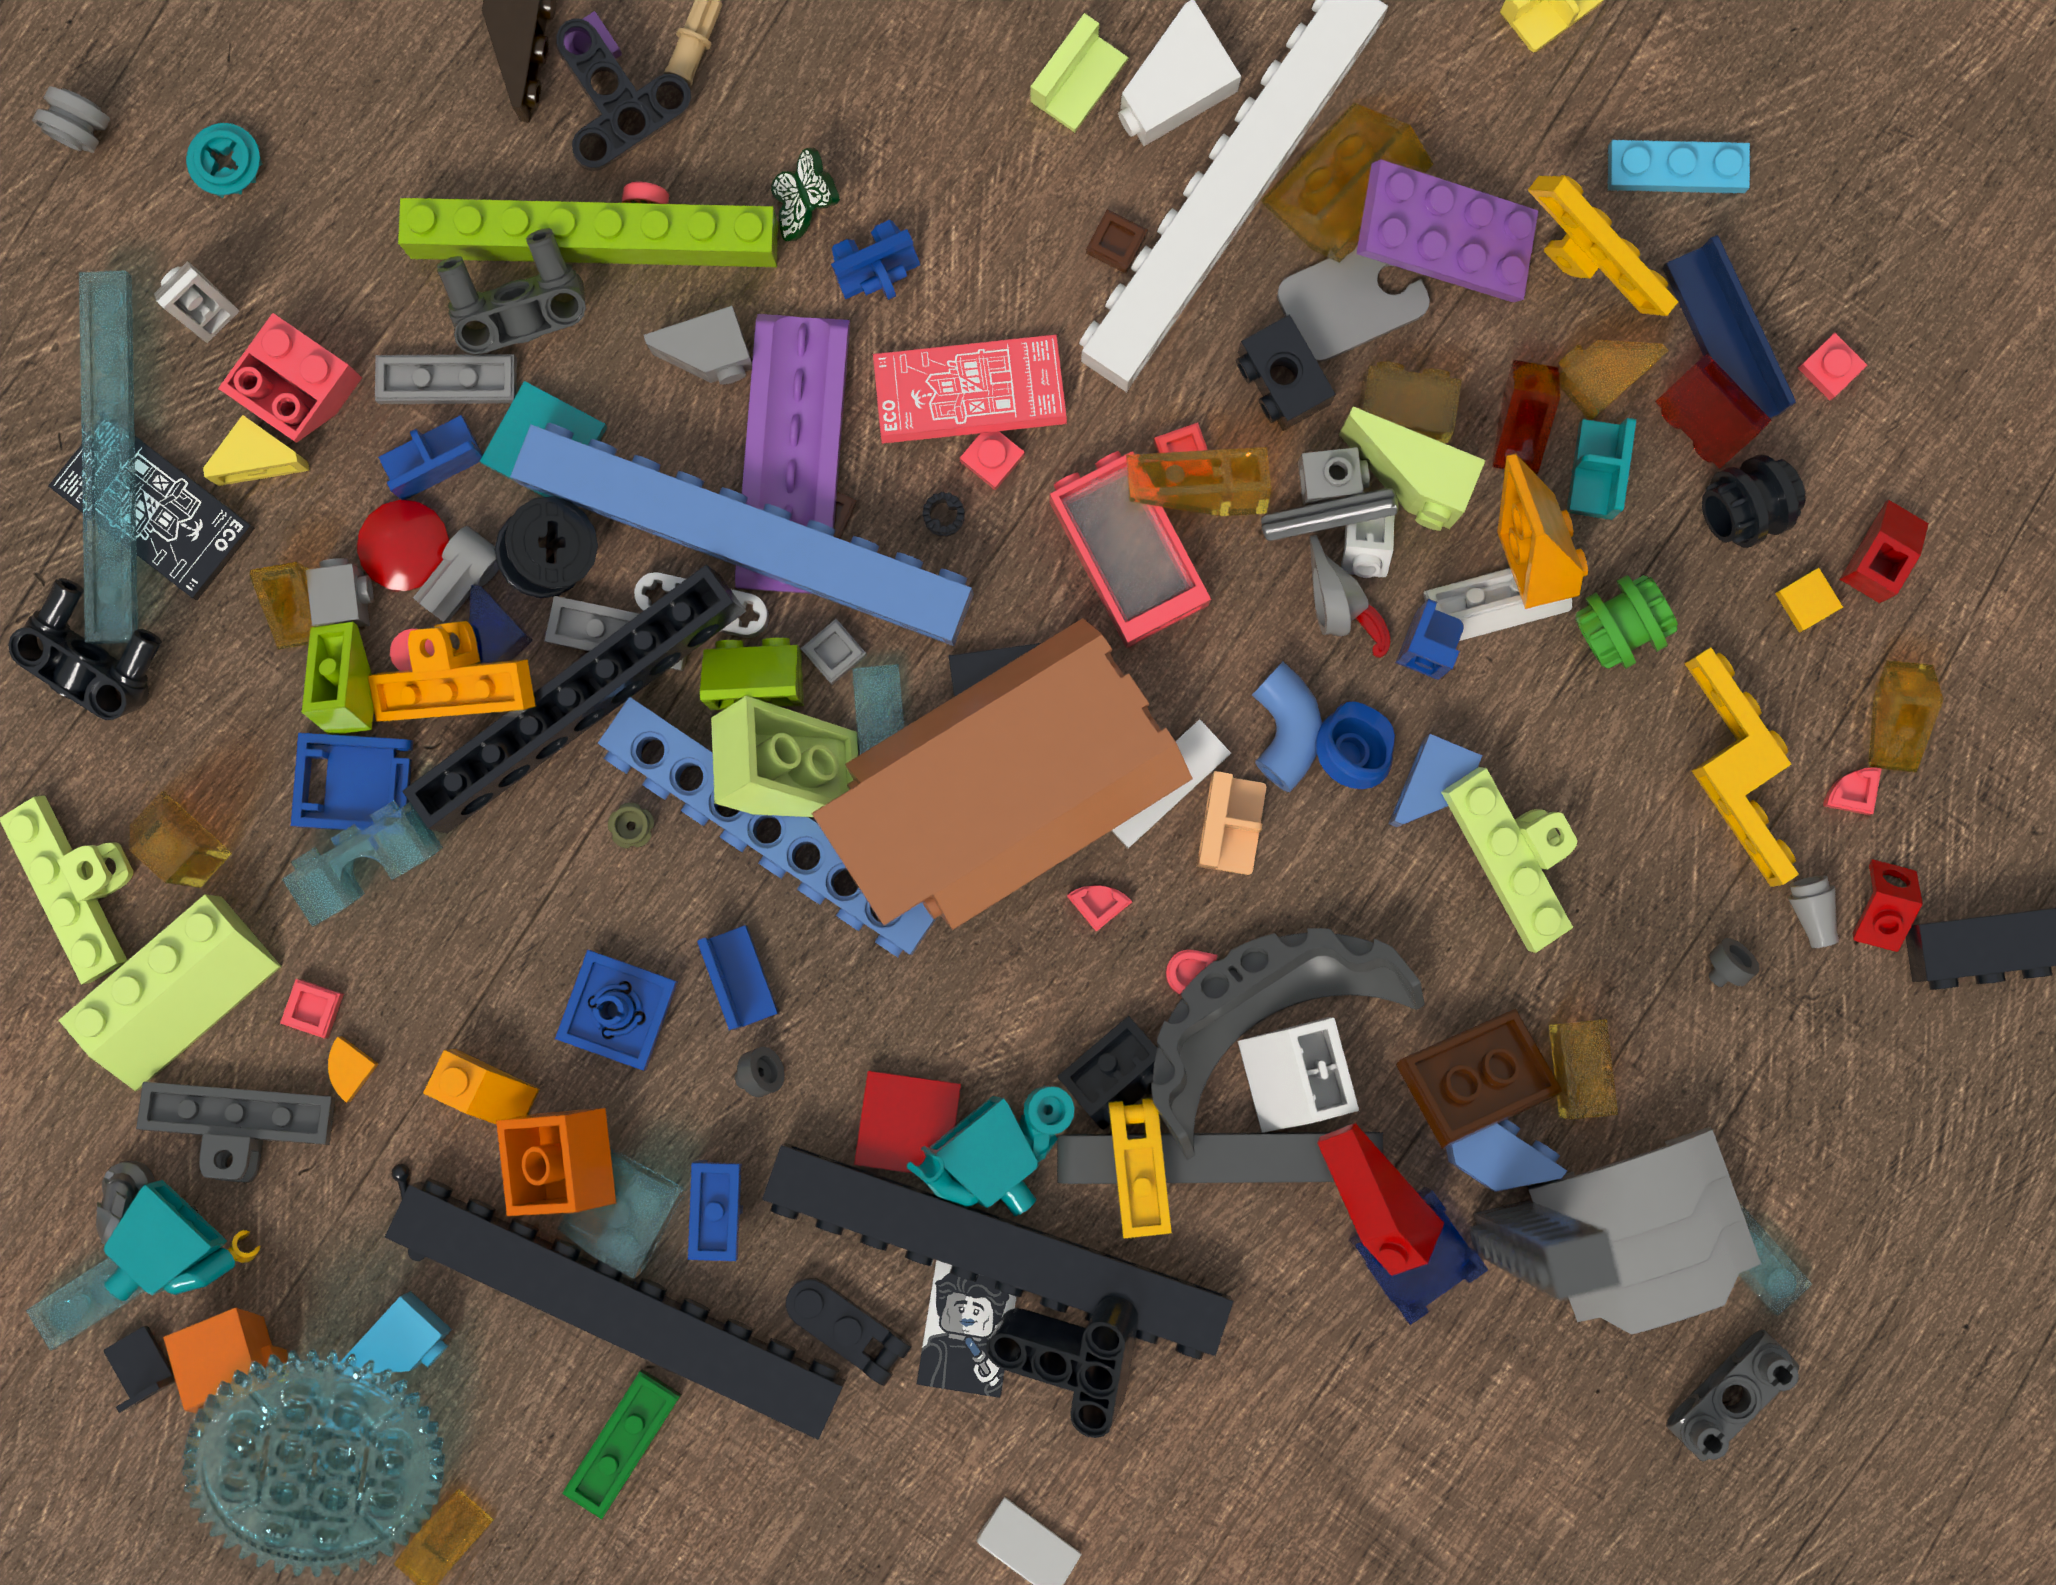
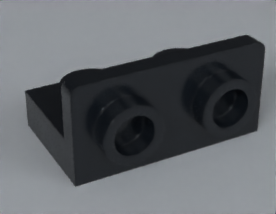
M1128 1015L1057 1077L1095 1123L1104 1130L1111 1125L1109 1102L1123 1101L1124 1106L1134 1105L1145 1094H1152L1151 1083H1153L1157 1047Z

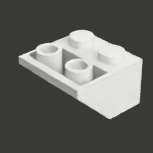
M1327 1017L1237 1041L1262 1133L1315 1123L1359 1111L1334 1017Z

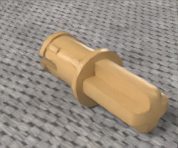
M721 0L694 1L684 28H679L676 32L679 39L664 74L678 75L687 82L688 86L692 85L693 77L704 50L711 48L712 44L709 38L722 8Z

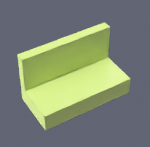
M1085 13L1033 82L1030 93V102L1074 133L1128 61L1126 55L1098 37L1099 23Z

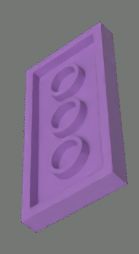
M1381 159L1371 164L1356 254L1514 303L1524 300L1538 210Z

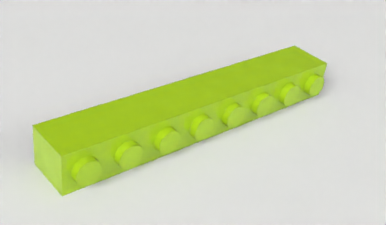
M400 198L398 244L411 259L445 260L450 257L461 256L463 260L534 262L526 238L537 230L550 228L565 263L777 267L778 220L773 206Z

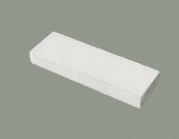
M1200 719L1175 741L1193 779L1111 830L1128 849L1231 755V752Z

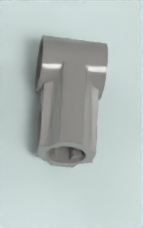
M465 526L461 528L446 545L442 553L443 561L415 594L413 599L441 621L448 623L476 587H482L487 584L498 572L495 546L471 527Z

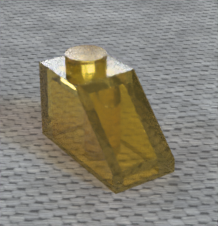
M1596 340L1586 350L1578 344L1559 361L1558 364L1563 370L1554 379V382L1589 420H1593L1653 367L1669 350L1662 343Z
M1886 660L1873 699L1869 750L1870 768L1917 772L1944 700L1933 665Z

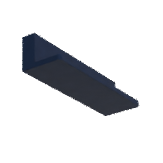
M1713 236L1701 248L1667 262L1662 267L1739 433L1775 418L1796 403L1793 393L1719 236Z

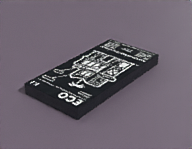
M108 414L102 418L48 485L53 491L195 600L201 597L255 529Z

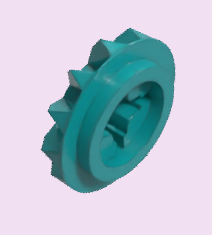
M218 123L201 130L191 141L186 156L187 169L192 180L204 192L215 194L221 198L230 194L242 195L245 187L250 183H256V174L259 166L263 165L260 158L259 145L245 129L229 123ZM233 151L231 158L236 163L235 165L238 169L232 168L230 170L227 167H223L218 172L220 165L211 152L227 156Z

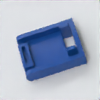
M298 733L291 826L406 834L407 824L390 822L391 815H408L409 800L402 791L410 785L412 759L396 758V750L412 751L413 741L393 738ZM312 759L328 760L324 805L308 803Z

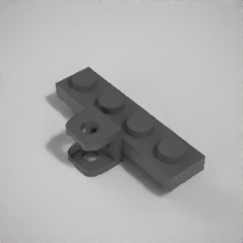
M143 1082L136 1129L203 1135L199 1158L202 1175L206 1178H214L221 1181L249 1183L254 1180L259 1170L262 1140L330 1145L336 1098L331 1096ZM232 1155V1156H233V1162H232V1164L228 1167V1166H227V1160H228V1158Z

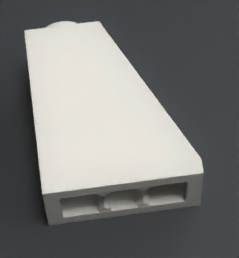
M1195 0L1185 3L1122 92L1121 111L1118 112L1120 121L1131 137L1137 134L1143 146L1238 92L1241 75Z

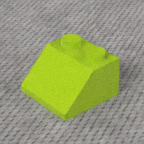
M789 638L762 639V646L744 647L742 640L716 641L715 649H703L700 700L710 710H724L745 696L779 707L804 706L802 651L798 645H790Z

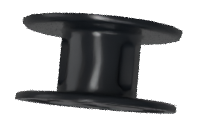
M556 497L534 498L520 506L514 515L508 518L498 532L494 550L497 566L507 583L522 594L541 599L559 596L573 588L579 580L583 579L595 563L598 543L595 528L585 512L570 501ZM545 537L546 548H553L554 553H552L547 559L546 548L539 547V543Z

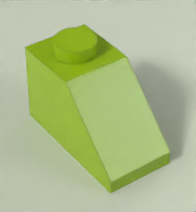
M354 622L310 627L302 713L328 735L372 730L374 708L368 676L372 675L358 626Z

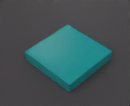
M524 381L480 462L484 466L513 480L510 476L530 425L542 429L546 428L547 423L558 425L574 433L572 440L585 445H589L591 439L600 441L608 427L605 423ZM530 489L531 491H533V492H535V493H537V494H539V495H541V496H543V497H551V496H548V495H545V494H543V493H540V492H537V491H535V490Z

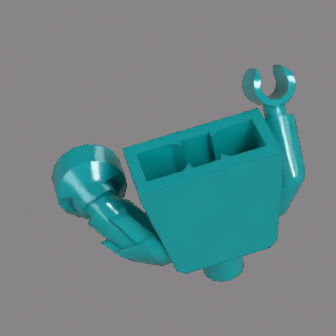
M1042 1086L1036 1088L1028 1095L1024 1103V1114L1021 1115L1020 1124H1018L1006 1100L992 1096L929 1148L923 1146L921 1150L924 1151L926 1157L920 1166L917 1167L909 1161L907 1168L922 1179L937 1197L965 1207L977 1203L986 1208L992 1206L1001 1198L1014 1216H1018L1028 1210L1037 1200L1023 1179L1037 1169L1039 1166L1038 1162L1046 1158L1058 1140L1055 1134L1063 1132L1070 1126L1075 1110L1072 1098L1059 1087Z

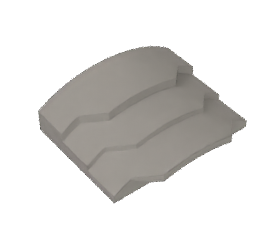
M1711 1126L1667 1140L1664 1147L1576 1176L1573 1171L1565 1174L1562 1179L1529 1186V1192L1534 1203L1608 1231L1621 1285L1569 1297L1577 1322L1602 1318L1632 1335L1678 1322L1725 1306L1739 1273L1761 1264Z

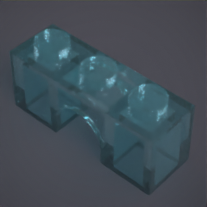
M394 800L370 814L374 823L359 831L357 826L353 824L330 838L334 847L320 854L316 847L291 861L295 870L282 878L312 927L353 904L365 894L354 876L353 869L357 857H369L378 861L384 867L391 880H394L431 858L443 848L433 831L426 827L410 802L399 808Z

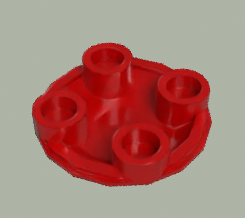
M400 499L382 504L368 515L359 530L357 552L362 568L373 581L390 591H410L422 587L443 561L442 553L449 542V537L445 524L434 510L418 501Z

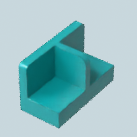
M1626 418L1620 425L1582 419L1579 422L1567 503V511L1570 514L1612 520L1624 510L1636 419Z

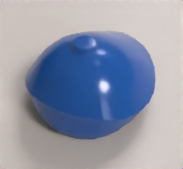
M1355 701L1342 703L1334 713L1324 720L1318 731L1316 747L1320 765L1331 779L1350 788L1367 789L1380 784L1388 776L1392 767L1395 740L1393 726L1384 715L1365 704Z

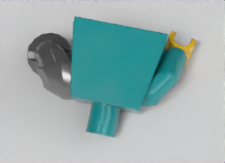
M138 1161L122 1162L112 1166L104 1175L102 1181V1203L97 1201L96 1229L101 1243L105 1245V1254L119 1266L104 1282L105 1288L117 1299L126 1301L139 1286L150 1295L163 1291L177 1295L203 1288L233 1269L235 1261L247 1263L257 1256L260 1245L250 1253L241 1252L237 1247V1242L250 1234V1231L242 1230L234 1236L229 1249L221 1248L227 1240L165 1181L159 1180L155 1182L151 1170L145 1164Z

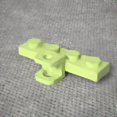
M1482 767L1476 768L1441 791L1527 950L1537 953L1571 930L1573 926L1542 869L1548 870L1566 858L1577 845V838L1564 814L1559 812L1547 813L1545 810L1534 809L1514 819L1487 768Z
M35 796L0 817L5 833L81 985L94 982L127 962L128 960L97 900L105 898L122 888L133 876V869L121 845L117 842H111L98 846H82L72 850L46 796ZM108 858H111L116 864V870L113 875L105 864Z

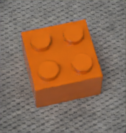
M606 1108L536 1113L496 1121L507 1216L576 1213L616 1204Z

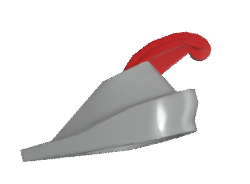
M1317 535L1310 536L1315 611L1322 634H1332L1340 637L1349 635L1351 621L1357 619L1376 643L1372 649L1373 655L1377 658L1385 656L1389 651L1391 640L1384 619L1375 608L1368 605V599L1357 580L1324 554Z

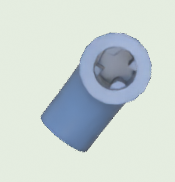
M1282 661L1252 694L1271 713L1277 726L1273 741L1255 760V763L1261 772L1276 786L1286 792H1291L1307 774L1317 757L1316 740L1322 719L1315 696L1301 677Z

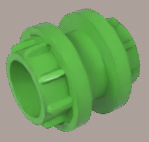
M1628 575L1618 579L1616 582L1621 591L1619 595L1603 603L1595 592L1585 598L1588 606L1576 613L1575 621L1602 667L1610 669L1621 663L1627 669L1636 664L1631 652L1632 650L1650 642L1655 651L1658 652L1668 646L1665 638L1677 632L1678 623L1669 604L1655 581L1645 575L1634 581Z

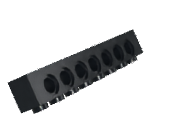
M708 565L703 566L534 692L535 707L507 712L402 792L429 830L448 834L627 701L629 697L635 695L744 614L746 610L721 575Z

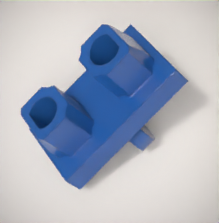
M888 220L875 226L871 231L875 242L873 245L859 250L854 240L846 239L832 246L834 262L831 265L845 299L863 291L865 295H869L882 289L887 300L896 297L892 284L908 277L907 271L920 266L913 246V240L907 229L900 231L893 221Z

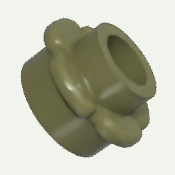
M625 803L610 815L608 830L612 832V840L618 846L626 849L631 846L639 848L647 844L651 839L652 834L650 831L654 827V819L647 809L642 810L640 805L636 803ZM629 822H634L636 825L632 831L627 828Z

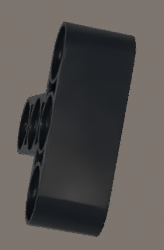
M571 19L564 22L559 28L556 37L557 50L560 57L600 115L582 127L575 134L572 141L573 156L582 168L589 171H599L606 168L679 119L687 111L691 100V91L687 82L682 77L675 74H664L637 91L596 29L589 22L583 19ZM574 31L585 33L591 40L590 49L581 55L570 53L564 45L565 38L569 33ZM600 71L612 73L618 81L617 89L609 95L597 93L591 85V80L596 73ZM665 85L677 87L682 94L683 102L675 109L663 108L657 101V91ZM635 111L643 117L645 126L639 134L628 135L619 128L618 119L623 112ZM589 136L601 138L607 147L605 156L597 161L585 159L579 149L581 142Z
M1116 1296L1107 1297L1099 1303L1085 1328L1026 1309H1010L1002 1316L988 1339L986 1354L995 1366L1005 1371L1073 1391L1070 1412L1073 1426L1087 1437H1103L1109 1432L1125 1400L1138 1327V1313L1128 1300Z

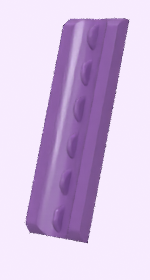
M768 314L757 315L742 494L748 497L747 505L763 510L765 504L774 505L792 514L790 521L807 527L808 521L813 520L834 529L850 320ZM736 565V589L812 594Z

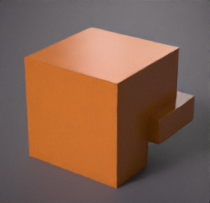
M233 1308L163 1337L183 1409L188 1412L198 1414L208 1410L207 1403L251 1385L260 1388L271 1385L269 1376L291 1368L287 1350L272 1345L264 1316L239 1308Z

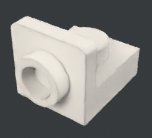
M1395 515L1345 525V546L1341 562L1343 570L1348 574L1357 575L1362 578L1387 576L1393 554Z

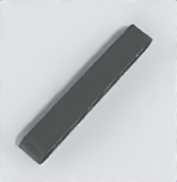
M1331 1132L1194 1133L1195 1156L1189 1160L1185 1158L1171 1133H1161L1166 1183L1334 1182L1317 1144L1320 1136ZM1364 1132L1384 1155L1383 1132ZM1127 1133V1139L1146 1137L1145 1133ZM1112 1134L1057 1135V1183L1117 1184Z

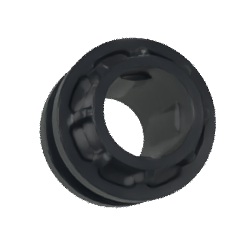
M1759 454L1745 460L1740 469L1729 467L1714 474L1710 485L1706 487V492L1702 497V511L1709 529L1723 543L1732 541L1740 547L1749 548L1763 542L1768 533L1779 535L1795 526L1805 505V488L1798 472L1791 464L1784 459L1775 461L1767 455Z

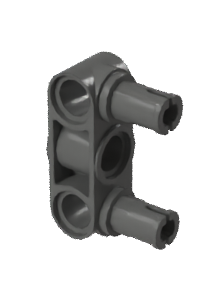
M552 229L537 230L526 238L539 271V275L528 279L511 281L498 288L481 293L476 291L461 256L450 257L437 265L438 274L451 301L448 304V314L454 326L455 341L462 350L471 354H483L512 344L529 342L541 335L573 326L584 317L586 310L584 282L576 271L572 269L571 265L565 264ZM560 293H568L575 298L569 302H559L554 299V296ZM470 321H480L486 327L475 330L467 327L465 324Z
M1761 1329L1746 1339L1683 1401L1668 1418L1666 1427L1700 1461L1720 1459L1728 1451L1729 1441L1742 1428L1755 1418L1780 1391L1790 1390L1796 1385L1799 1378L1798 1370L1800 1365L1766 1330ZM1731 1385H1741L1743 1395L1740 1401L1731 1406L1723 1405L1722 1396L1726 1388Z

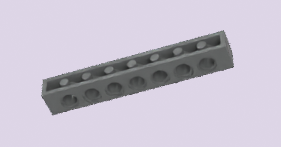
M1529 1200L1473 1213L1476 1225L1470 1226L1469 1231L1476 1254L1482 1253L1484 1259L1556 1300L1621 1285L1609 1234L1606 1230Z

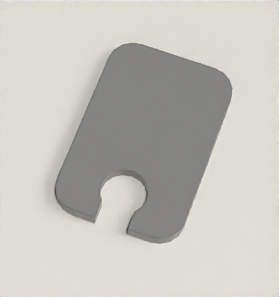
M1357 245L1288 276L1280 284L1277 297L1285 317L1290 314L1316 361L1324 362L1424 316L1429 308L1430 300L1422 280L1420 279L1409 284L1401 294L1390 295L1385 293L1378 285V274L1383 268L1393 265L1356 254Z

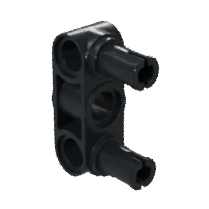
M56 579L41 610L34 612L28 618L25 626L16 630L11 635L8 646L12 659L20 667L48 684L56 693L73 700L104 720H113L142 708L147 703L149 696L146 672L161 646L162 640L154 633L145 629L134 630L120 660L115 659L101 646L86 640L70 629L68 621L84 590L80 585L69 579ZM37 637L43 644V651L38 646ZM114 688L119 690L122 703L117 699Z

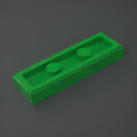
M640 1370L562 1494L602 1520L682 1394L645 1370Z

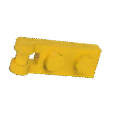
M1153 1098L1142 1099V1104L1127 1106L1123 1105V1101L1109 1102L1123 1238L1170 1234L1172 1231L1159 1113L1153 1103ZM1144 1123L1146 1137L1127 1139L1126 1125Z

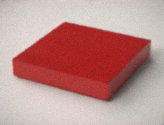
M868 1070L854 1165L912 1173L907 1168L908 1162L910 1161L918 1167L925 1160L926 1155L921 1148L923 1146L929 1148L956 1126L961 1084Z

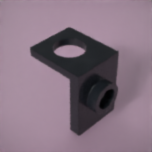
M148 1326L139 1328L104 1349V1354L129 1396V1399L116 1406L118 1413L140 1404L176 1382L173 1370Z

